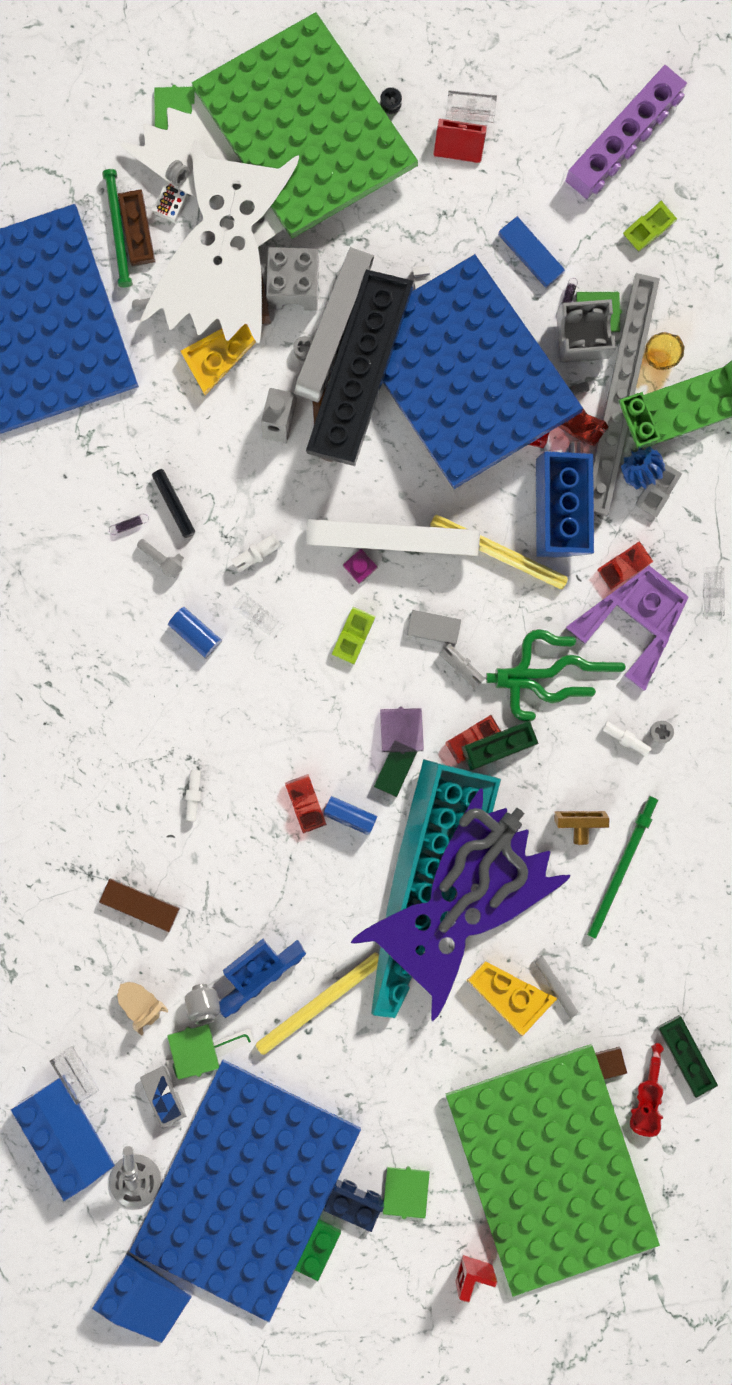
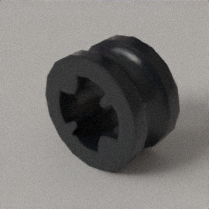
M386 88L380 95V106L387 114L397 113L402 105V95L396 88ZM391 97L395 98V104L391 102V105L387 104V98L391 100Z

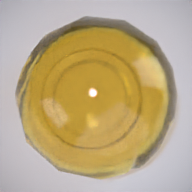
M660 332L649 339L645 345L644 356L648 364L654 369L661 371L669 370L677 366L682 360L685 346L678 335Z

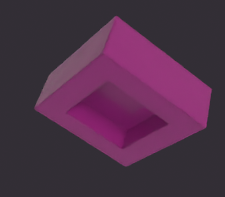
M362 549L343 564L345 570L358 584H361L378 569L377 565Z

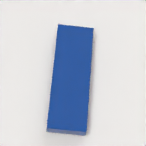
M518 216L499 230V237L545 288L565 273L562 265Z

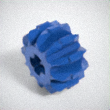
M651 447L645 450L639 448L637 452L631 451V456L625 457L624 464L621 466L626 483L636 490L641 486L647 489L650 484L656 485V480L662 479V474L666 470L661 454L657 450L654 451Z

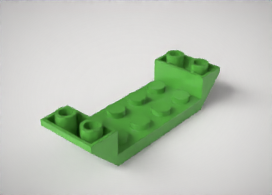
M732 360L722 368L644 395L643 392L620 399L618 402L636 447H651L732 418Z

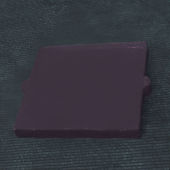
M400 706L398 709H380L382 752H400L405 754V752L424 751L422 708L403 709Z

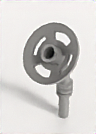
M131 1146L124 1147L123 1158L115 1164L110 1173L109 1186L111 1193L119 1203L127 1207L139 1208L149 1204L160 1190L161 1174L159 1168L150 1158L134 1154ZM136 1163H141L146 1167L141 1171L137 1169ZM118 1171L122 1173L119 1178L120 1189L116 1188V1176ZM150 1175H153L154 1185H153V1189H152L151 1193H149V1192H148V1189H149V1186H150V1177H149V1176H150ZM145 1178L146 1184L145 1188L143 1189L141 1188V1186L143 1184V1179ZM126 1194L129 1196L139 1195L141 1200L129 1201L123 1197Z

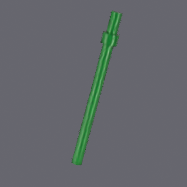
M649 796L642 813H638L635 820V829L587 933L592 938H597L645 829H649L653 820L651 816L658 803V799Z

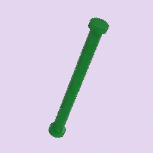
M106 169L102 172V176L106 180L119 272L117 283L119 287L126 288L132 286L133 283L128 272L115 180L117 178V171L115 169Z

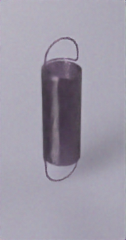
M567 283L562 303L572 302L577 284Z
M140 515L112 526L117 528L118 534L143 523Z

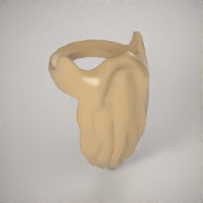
M134 982L120 984L117 993L118 1003L126 1012L127 1017L133 1021L132 1026L140 1035L144 1034L143 1027L145 1025H151L159 1018L161 1011L169 1012L167 1007L143 986Z

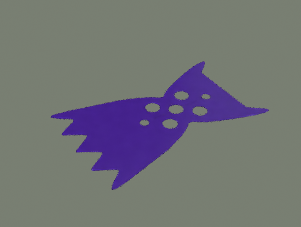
M483 788L477 791L466 812L473 808L482 810ZM507 808L488 813V815L496 822H499L507 812ZM475 818L466 827H462L459 824L438 866L429 902L416 904L401 910L366 928L352 939L351 943L353 944L377 942L432 996V1021L439 1016L450 994L464 955L466 938L471 935L484 933L512 920L559 888L570 878V875L546 877L550 851L530 856L525 855L529 834L528 829L515 833L511 840L512 850L527 865L528 878L519 890L508 894L497 908L490 906L491 898L504 884L515 880L518 876L517 868L507 860L502 851L489 867L490 882L486 894L480 900L470 903L447 932L439 930L441 915L446 911H450L462 896L471 892L473 884L479 885V864L490 848L474 850L467 855L464 870L452 885L457 890L455 900L450 902L444 900L442 891L439 888L440 883L453 868L456 854L460 847L469 841L485 839L490 834L491 830L479 819ZM470 908H476L480 912L481 917L476 924H469L465 919V913ZM422 914L429 916L431 920L430 927L425 931L417 929L415 925L416 918ZM446 937L451 938L455 945L453 951L449 954H444L439 949V942ZM417 946H424L425 953L423 955L416 953Z

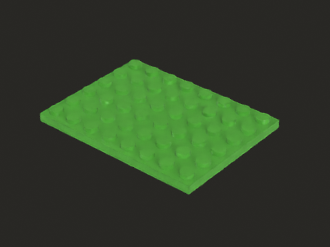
M317 12L191 82L195 93L241 163L279 169L292 158L299 155L294 172L270 206L291 239L418 166L417 158Z
M591 1044L445 1093L512 1297L660 1246L594 1048Z

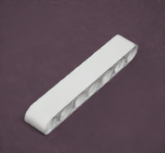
M308 519L306 544L479 556L480 530Z

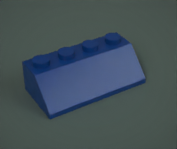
M545 451L536 458V557L563 558L594 554L593 454Z
M63 1076L22 1100L11 1109L63 1201L88 1187L115 1166Z

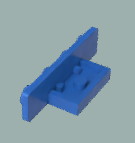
M261 939L222 970L226 978L236 988L219 1001L220 1012L224 1018L238 1012L243 1004L251 998L258 996L262 989L271 982L278 980L291 966L297 965L302 960L306 952L299 940H296L277 955L264 939Z

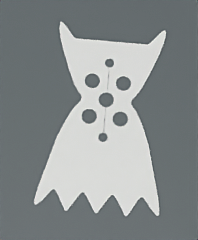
M195 93V104H192L191 114L167 108L168 130L143 124L145 146L130 143H120V145L129 154L173 186L175 185L172 181L167 180L165 177L166 170L173 161L180 160L190 171L186 181L177 188L197 198L192 160V148L195 139L198 140L206 157L233 162L241 161ZM235 181V182L233 183V184L242 185L241 182H239V181ZM215 195L209 202L214 203L217 206L216 210L223 207L224 198L220 195ZM245 200L241 203L240 209L242 214L249 215L254 211L255 205L252 201ZM271 207L263 215L264 221L262 223L256 222L252 225L251 230L255 236L257 247L285 229ZM224 216L220 221V227L223 230H230L235 225V220L229 219L228 216ZM241 236L234 237L230 242L231 248L235 251L242 250L245 247V239Z
M195 139L192 148L193 172L198 205L203 215V220L189 233L173 255L143 312L141 322L147 320L159 309L163 308L169 330H172L186 315L191 314L198 335H201L216 319H219L227 341L244 324H247L253 338L259 343L262 328L261 265L256 239L251 228L266 213L288 182L297 166L299 155L292 158L281 168L276 169L206 157L198 140ZM235 181H239L242 184L238 190L232 187ZM215 195H220L224 198V205L218 210L212 209L209 205L210 199ZM245 200H250L255 205L254 211L249 215H244L240 212V205ZM224 216H232L234 218L235 225L232 229L223 230L220 227V221ZM211 231L215 234V241L212 245L205 246L201 243L200 237L203 232ZM236 236L243 237L246 242L245 247L240 251H235L230 246L231 240ZM216 256H220L222 258V263L220 265H215L213 263V259Z

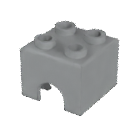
M268 247L266 289L268 308L282 309V306L286 304H298L303 306L304 310L318 311V249Z
M612 299L561 303L556 313L560 362L600 360L611 357L616 350L615 336L611 335L610 326L613 314Z

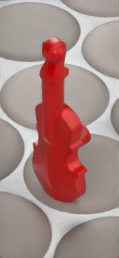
M660 1043L651 1046L653 1055L650 1060L648 1080L639 1084V1094L637 1096L639 1105L637 1108L631 1109L630 1128L636 1134L645 1137H654L660 1133L662 1127L661 1120L664 1117L658 1110L664 1093L663 1087L658 1083L661 1053L664 1051Z

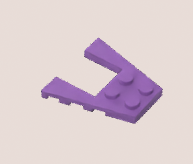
M649 565L569 624L565 629L586 644L612 610L618 606L655 636L624 674L626 678L645 691L689 596Z

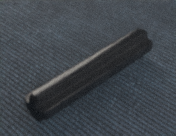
M159 469L153 472L152 477L182 536L188 538L194 535L195 529L165 471Z

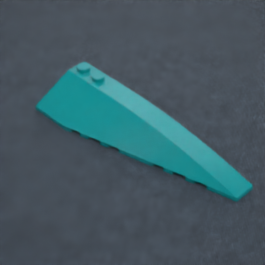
M423 759L396 864L386 918L410 906L430 901L433 881L445 849L459 825L460 818L466 812L477 791L483 788L482 810L487 814L493 812L501 782L500 778ZM451 886L448 891L442 892L443 899L449 902L453 901L457 893L456 888ZM448 911L441 915L440 922L443 921ZM422 914L416 918L415 925L417 929L425 931L430 927L431 920L429 916ZM419 945L415 951L418 955H423L425 948ZM381 946L371 1014L373 1016L396 1018L410 989L408 985L412 976Z

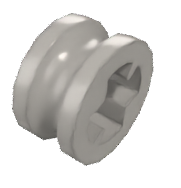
M175 160L167 168L165 177L178 187L186 181L190 170L180 160Z
M307 336L296 339L293 347L297 359L305 362L308 353L306 351L299 352L301 351L300 345L311 346L313 339Z
M657 721L651 726V738L658 743L669 742L674 736V728L667 721ZM660 725H664L665 730L668 731V736H663L664 739H659V734L655 733L656 728H661Z

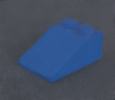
M127 1253L92 1309L118 1326L163 1343L192 1296Z

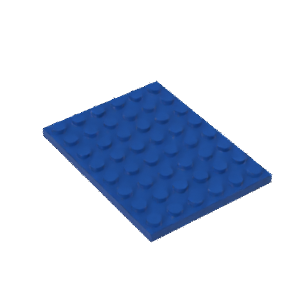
M76 204L0 228V434L139 387Z
M475 254L412 291L383 384L453 489L458 488L583 412L582 405Z
M223 1059L131 1247L130 1253L270 1323L358 1138L361 1127Z

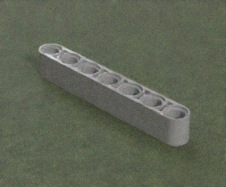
M352 247L349 248L297 379L294 395L315 402L320 401L337 358L366 269L371 270L374 259L373 254Z

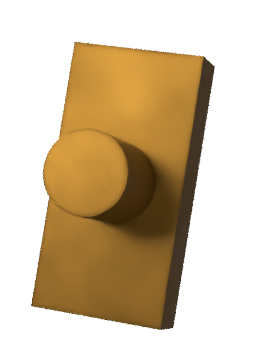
M555 811L554 821L558 828H574L573 843L577 845L589 844V828H609L610 818L605 811Z

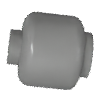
M198 984L193 986L192 991L186 994L185 1005L188 1019L195 1021L196 1025L209 1024L215 1021V1017L220 1013L218 993L215 989L208 988L207 984Z

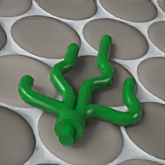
M537 629L526 634L523 639L521 662L514 668H496L495 673H486V683H495L496 688H510V709L513 716L521 721H533L536 718V714L532 711H523L520 708V688L532 690L540 699L549 703H558L568 697H593L596 694V690L593 687H566L556 693H549L539 683L531 679L554 677L567 665H575L583 671L623 672L626 666L622 662H590L577 655H566L558 659L550 668H528L531 662L532 643L535 640L541 639L554 646H574L576 644V639L572 636H555L547 630Z

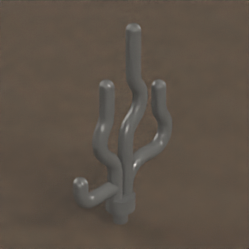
M478 808L468 810L460 818L459 824L462 827L468 826L476 818L486 825L491 832L485 839L469 841L460 847L456 854L453 868L439 885L440 890L446 892L450 889L464 870L466 857L471 851L490 849L479 864L478 887L458 900L440 923L439 930L441 932H447L470 903L480 900L486 894L490 882L489 867L501 851L507 860L517 868L518 876L515 880L504 884L490 900V906L497 908L508 894L519 890L525 884L528 878L527 865L511 848V840L522 826L519 820L525 814L519 808H516L512 814L506 812L499 822H496L485 811Z

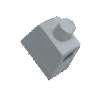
M269 388L261 420L262 438L287 444L297 403V397L294 393ZM275 426L279 428V430H275L270 427Z

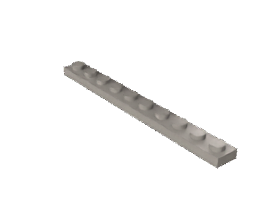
M639 273L635 274L593 461L594 514L605 517L609 515L628 428L618 401L635 394L660 278Z

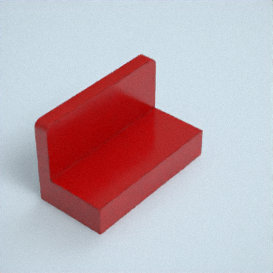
M439 119L434 156L481 163L487 126Z
M463 1255L455 1282L459 1300L470 1302L475 1281L496 1287L497 1279L492 1264Z

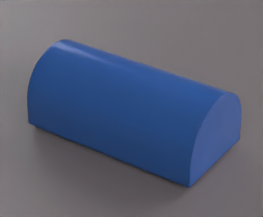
M186 607L179 609L168 622V626L205 659L222 641L220 637Z
M333 796L330 797L323 813L325 817L366 835H370L378 817Z

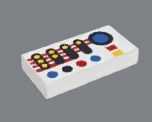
M166 181L152 211L155 215L176 223L189 194Z

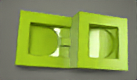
M661 200L647 214L641 216L626 229L623 235L640 252L677 221V218Z
M353 606L331 655L355 664L376 616Z

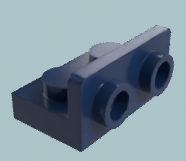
M337 1180L324 1207V1211L372 1233L378 1216L384 1209V1200L381 1199V1195L372 1190H367V1192L357 1188V1184L350 1180Z

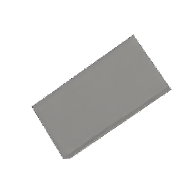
M412 610L407 635L456 645L461 619Z

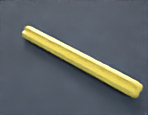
M435 515L430 523V527L467 529L439 515ZM480 535L479 551L559 589L565 587L568 581L567 576Z
M377 952L373 953L256 1043L258 1051L262 1055L268 1053L377 969L379 954Z

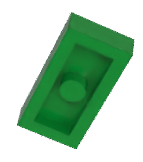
M319 1219L295 1270L319 1281L341 1235V1230Z

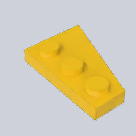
M244 324L229 341L226 340L223 329H220L180 351L202 392L206 395L256 341L248 325Z
M486 961L467 979L521 1036L558 999Z

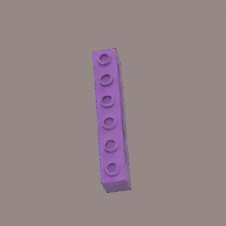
M664 65L568 170L565 182L585 199H588L593 193L597 195L606 183L604 180L609 175L613 177L622 166L620 163L624 158L629 160L638 148L636 145L640 141L645 142L650 137L656 123L662 124L669 114L668 110L672 106L676 108L685 97L683 91L687 82L667 65ZM655 97H660L663 101H659ZM640 114L647 116V118H642ZM623 132H629L632 136H627ZM607 149H612V150H614L616 153H615V154L609 153V152L607 151ZM591 167H598L601 171H594Z

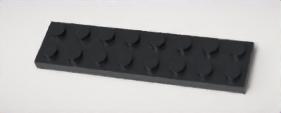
M366 269L306 448L307 454L356 466L414 287L413 280Z

